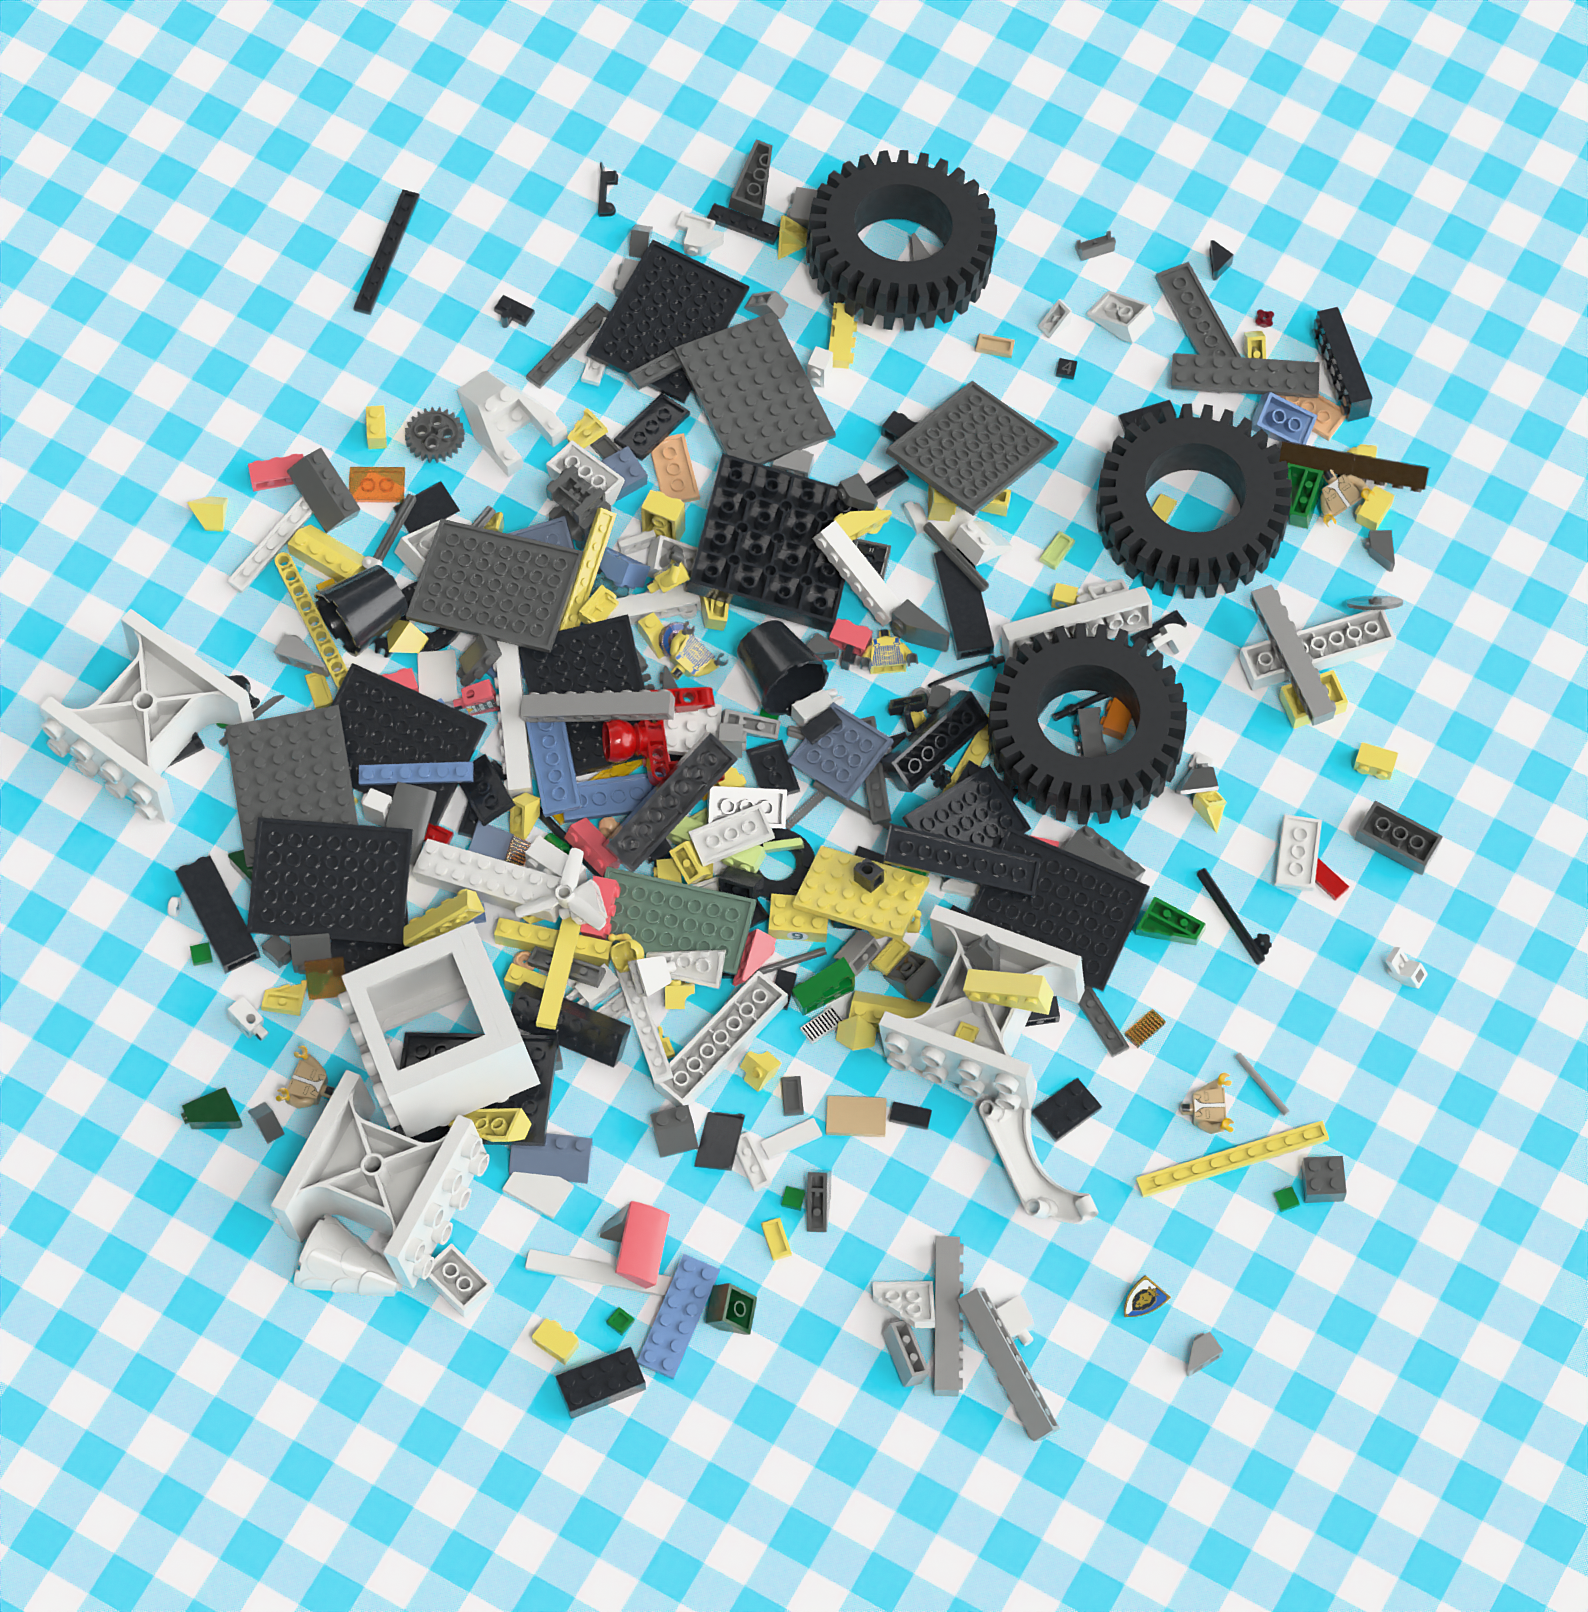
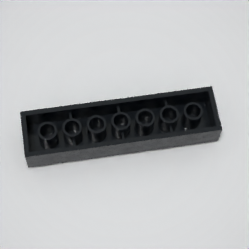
M705 732L607 838L602 846L628 871L635 872L738 758L711 732Z

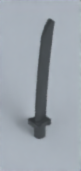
M285 695L273 696L253 711L254 720L282 700ZM226 731L224 732V737L218 741L222 747L228 743Z

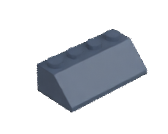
M547 1133L545 1146L511 1145L509 1175H512L513 1172L556 1176L568 1182L588 1184L593 1153V1138Z

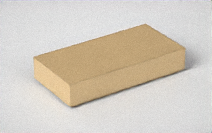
M979 333L976 352L1012 359L1015 340Z

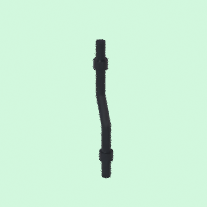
M1098 693L1074 705L1070 704L1064 710L1053 714V719L1058 721L1066 716L1071 717L1077 714L1078 709L1088 707L1110 696Z

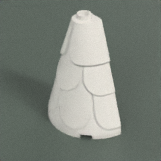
M325 1214L323 1216L325 1220L318 1221L299 1258L300 1270L295 1271V1287L336 1293H358L364 1296L394 1297L397 1291L400 1292L403 1285L399 1284L390 1264L379 1253H375L337 1218Z

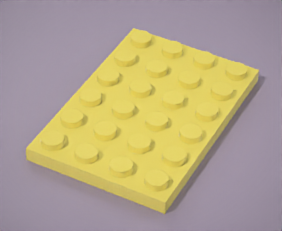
M820 846L795 897L793 908L902 941L928 887L930 877L872 861L884 869V882L870 893L854 881V867L865 858Z

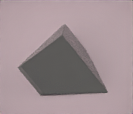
M629 1204L604 1224L599 1238L622 1242Z

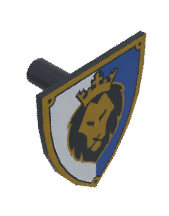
M1144 1275L1127 1295L1124 1305V1317H1138L1149 1314L1164 1305L1171 1296Z

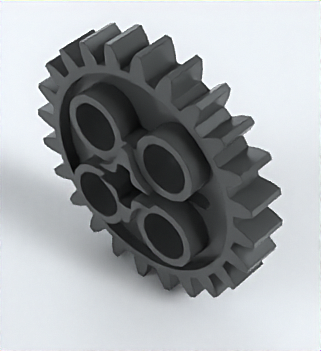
M431 407V411L428 412L424 408L423 414L418 411V417L412 416V422H407L408 428H405L406 446L409 447L410 453L414 452L415 458L421 455V461L428 458L429 463H431L432 459H435L436 463H438L439 459L442 458L445 462L446 456L452 459V452L458 454V448H462V442L465 441L463 423H460L459 417L455 418L454 412L449 414L448 409L441 412V407L437 411Z

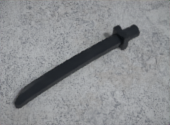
M991 655L988 662L938 679L928 684V687L932 688V685L937 686L990 666L995 669L998 664L1005 662V657L1003 655L998 657Z

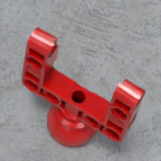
M712 687L666 689L675 697V713L692 712L715 707ZM687 697L690 699L691 702L687 703L683 700V698ZM622 719L605 721L602 729V742L607 762L621 763L631 758L634 753L637 756L641 754L646 759L649 782L654 786L679 762H669L663 720H655L656 723H651L649 720H640L638 724L635 723L633 726ZM652 754H658L661 759L654 758ZM655 772L662 773L663 777L656 776ZM725 774L717 782L724 781Z

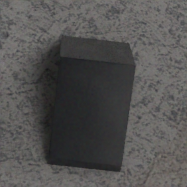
M1210 240L1209 254L1213 281H1217L1233 264L1234 254L1215 240Z

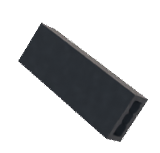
M956 548L962 554V556L975 568V565L958 548ZM942 550L934 553L933 564L956 659L961 660L994 654V641L982 592Z
M211 856L200 857L196 862L190 865H183L176 870L177 880L224 973L227 974L261 958L259 950L251 934L247 933V926Z

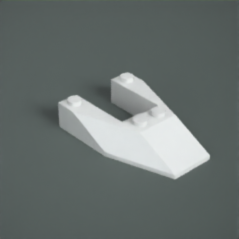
M487 370L457 389L475 440L508 478L523 468L522 456L507 440L515 432L531 422L552 447H555L567 438V426L554 412L532 396Z

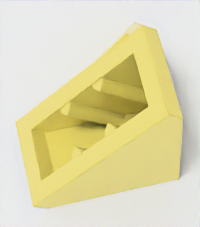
M785 215L781 216L778 260L806 247L808 229Z
M208 496L186 502L205 531L224 532L228 497Z
M398 620L387 634L389 652L419 654L429 640L411 622Z
M1217 790L1196 793L1192 807L1217 834L1227 801Z
M859 1015L838 1022L836 1041L853 1051L874 1047L877 1027H874Z

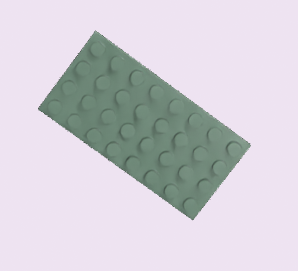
M606 868L604 878L616 880L619 887H621L619 898H616L614 903L616 905V912L614 917L611 916L610 924H612L610 934H629L633 940L641 944L644 949V955L648 952L726 950L723 972L737 975L757 902L755 899L616 868ZM615 940L612 943L613 945H615L617 943H620V941Z

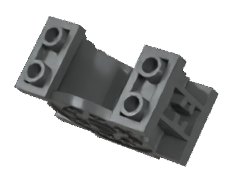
M572 464L569 468H565L556 480H552L547 485V498L559 504L558 507H554L550 511L549 521L566 516L572 539L575 540L576 547L582 551L585 548L597 509L603 508L611 512V505L605 499V491L600 487L595 489L593 485L579 477L578 468Z

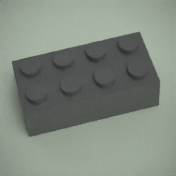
M1375 800L1357 829L1354 840L1423 876L1439 849L1443 836Z

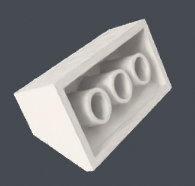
M573 440L546 463L549 476L553 480H556L565 468H569L573 464L578 468L579 477L585 479L595 489L600 487L605 491V499L611 506L615 503L625 481L623 477Z

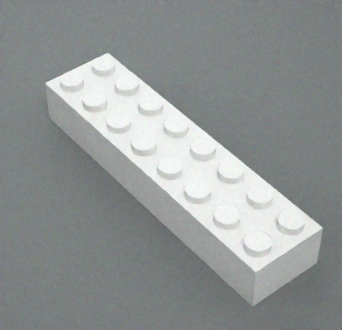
M1142 586L1001 625L1002 651L1006 660L1009 657L1016 660L1018 648L1022 644L1026 643L1033 649L1035 636L1042 632L1051 642L1055 627L1063 625L1067 636L1073 637L1076 623H1086L1087 636L1095 637L1098 624L1107 625V639L1115 638L1119 628L1128 631V634L1151 628L1152 600L1145 587Z
M1369 610L1296 632L1298 637L1303 639L1304 649L1306 653H1310L1312 665L1318 671L1394 649L1396 642L1395 634L1384 610ZM1270 640L1241 648L1239 659L1252 690L1289 680Z
M427 839L412 870L418 883L456 894L463 889L476 891L480 901L515 911L516 907L547 895H555L556 888L561 885V877ZM558 904L554 908L531 915L555 923L559 916V909L562 907Z
M758 970L669 1063L674 1078L658 1084L654 1083V1089L676 1107L690 1106L788 1003V994Z

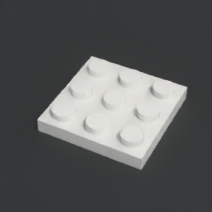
M715 704V707L692 712L675 713L674 711V720H663L668 754L684 756L705 732H711L719 740L722 705Z

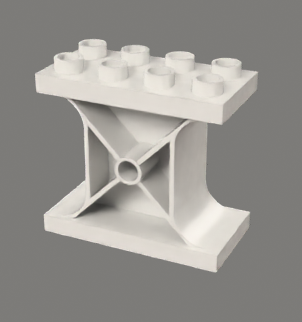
M130 608L121 618L129 652L136 658L98 700L86 708H67L49 696L40 706L44 719L41 728L50 738L46 744L56 755L64 758L69 753L78 760L75 765L85 776L93 779L98 774L107 781L104 786L114 797L122 800L127 795L135 801L134 809L144 819L152 821L154 817H157L167 824L176 814L168 781L160 775L192 740V735L195 732L199 733L204 727L211 724L224 723L234 725L254 721L246 690Z
M935 905L930 915L935 952L954 959L932 1006L926 1013L915 1018H903L887 1011L884 1012L879 1028L887 1063L901 1071H908L910 1066L924 1071L923 1076L936 1084H944L946 1080L957 1083L963 1093L974 1098H980L982 1093L995 1097V1102L1000 1107L1009 1111H1017L1018 1107L1030 1110L1036 1098L1032 1064L1015 1059L1011 1055L1032 1011L981 1001L975 1002L968 999L963 991L968 969H978L964 954L971 943L988 934L1000 947L999 972L1042 975L1053 991V996H1059L1078 1004L1085 991L1081 956ZM961 1021L979 1028L980 1031L974 1043L954 1036Z
M346 1070L272 1202L271 1207L287 1236L301 1243L311 1225L325 1214L340 1215L391 1236L383 1253L399 1284L414 1289L419 1278L425 1280L430 1275L434 1266V1257L431 1255L438 1243L444 1245L450 1238L453 1224L450 1220L456 1209L462 1211L467 1206L471 1196V1189L468 1186L474 1175L481 1177L484 1174L489 1163V1155L486 1154L482 1138L479 1137L473 1121L461 1115L456 1117L446 1136L431 1143L418 1142L369 1122L376 1107L361 1075Z

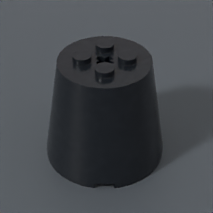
M380 565L370 567L314 593V597L318 598V601L315 602L316 607L325 625L336 640L339 638L344 643L343 649L353 657L360 655L408 612L406 598L397 585L395 578Z
M779 620L767 621L756 626L744 636L737 648V656L764 710L770 715L780 716L789 714L792 711V704L810 696L814 692L822 690L828 680L829 673L825 662Z

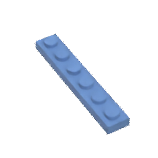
M473 762L359 765V785L397 784V781L406 784L473 782Z

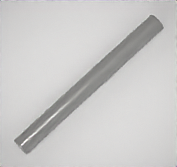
M1241 1052L1235 1056L1238 1062L1281 1113L1287 1116L1291 1111Z

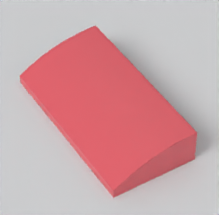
M635 1201L629 1203L615 1271L616 1274L645 1289L656 1285L670 1217L669 1213Z

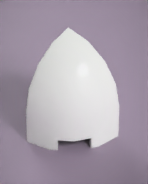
M912 501L904 503V514L918 536L923 532V526L927 524L925 512L919 502L913 504Z

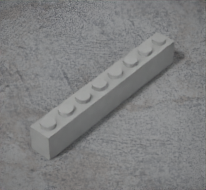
M1270 584L1251 591L1249 601L1312 726L1334 719L1335 711L1337 710L1335 702L1330 700L1328 689L1325 684H1322L1318 669L1313 667L1312 657L1309 652L1306 653L1304 641L1301 637H1298L1295 623L1290 621L1288 610L1285 605H1282L1278 590H1275L1273 585Z
M660 689L658 692L622 690L621 693L585 691L581 694L571 691L565 694H558L556 692L539 694L531 692L529 695H522L521 718L525 722L530 723L609 721L611 719H622L625 721L674 720L675 697L666 689Z
M936 1236L934 1396L958 1397L959 1390H963V1378H959V1371H963V1358H959V1351H963V1339H959V1332H963V1320H960V1313L962 1312L959 1309L958 1299L964 1290V1282L960 1281V1274L963 1275L964 1262H960V1255H964V1243H960V1237Z
M984 1287L975 1288L959 1298V1309L967 1317L969 1328L979 1339L978 1344L986 1352L988 1363L995 1369L998 1375L997 1379L1004 1386L1008 1400L1015 1406L1017 1417L1024 1423L1028 1437L1033 1442H1038L1061 1429L986 1289Z

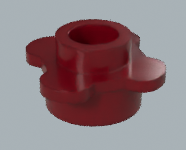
M1259 309L1256 313L1258 317L1255 323L1263 328L1273 326L1272 318L1275 315L1274 312Z

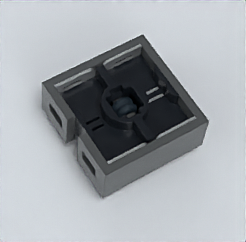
M855 539V546L884 581L891 555V545Z

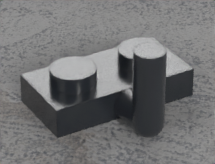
M504 294L494 307V312L501 315L503 328H507L512 321L526 327L535 314L534 309Z
M927 693L890 700L888 708L890 716L903 715L908 732H913L915 727L911 712H921L927 709L929 700Z

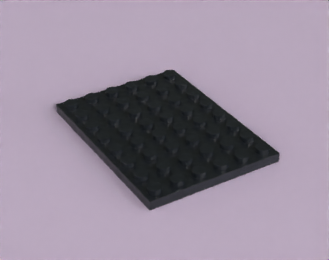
M652 239L588 349L586 356L628 376L629 372L666 354L675 347L727 329L746 297L750 286ZM683 368L648 385L684 404L693 390Z
M628 614L558 631L550 653L519 646L529 693L547 694L548 692H556L558 694H565L569 691L576 692L577 694L584 693L585 691L621 693L622 690L632 692L645 690ZM633 720L627 722H629L633 726L635 723L638 724L640 720ZM605 721L566 722L576 775L644 759L645 757L641 754L637 756L634 753L631 758L624 762H607L602 742V729Z
M354 663L351 664L331 705H339L352 789L368 794L370 788L391 796L392 799L397 784L360 786L359 765L470 762L487 727V723ZM459 783L410 784L437 792L429 821L430 824L436 827L439 825Z
M258 817L247 933L288 937L329 933L330 940L403 945L413 829Z
M1008 827L998 849L1041 859L1035 896L1029 897L981 885L968 916L1081 956L1084 985L1104 993L1151 887Z
M405 1032L399 1070L485 1034ZM521 1035L541 1084L509 1096L505 1102H495L480 1108H522L531 1122L525 1139L509 1142H491L482 1138L483 1145L545 1146L560 1040L558 1035ZM401 1125L394 1128L390 1127L391 1131L406 1136ZM448 1125L437 1126L413 1136L411 1139L422 1143L435 1142L446 1136L450 1127Z

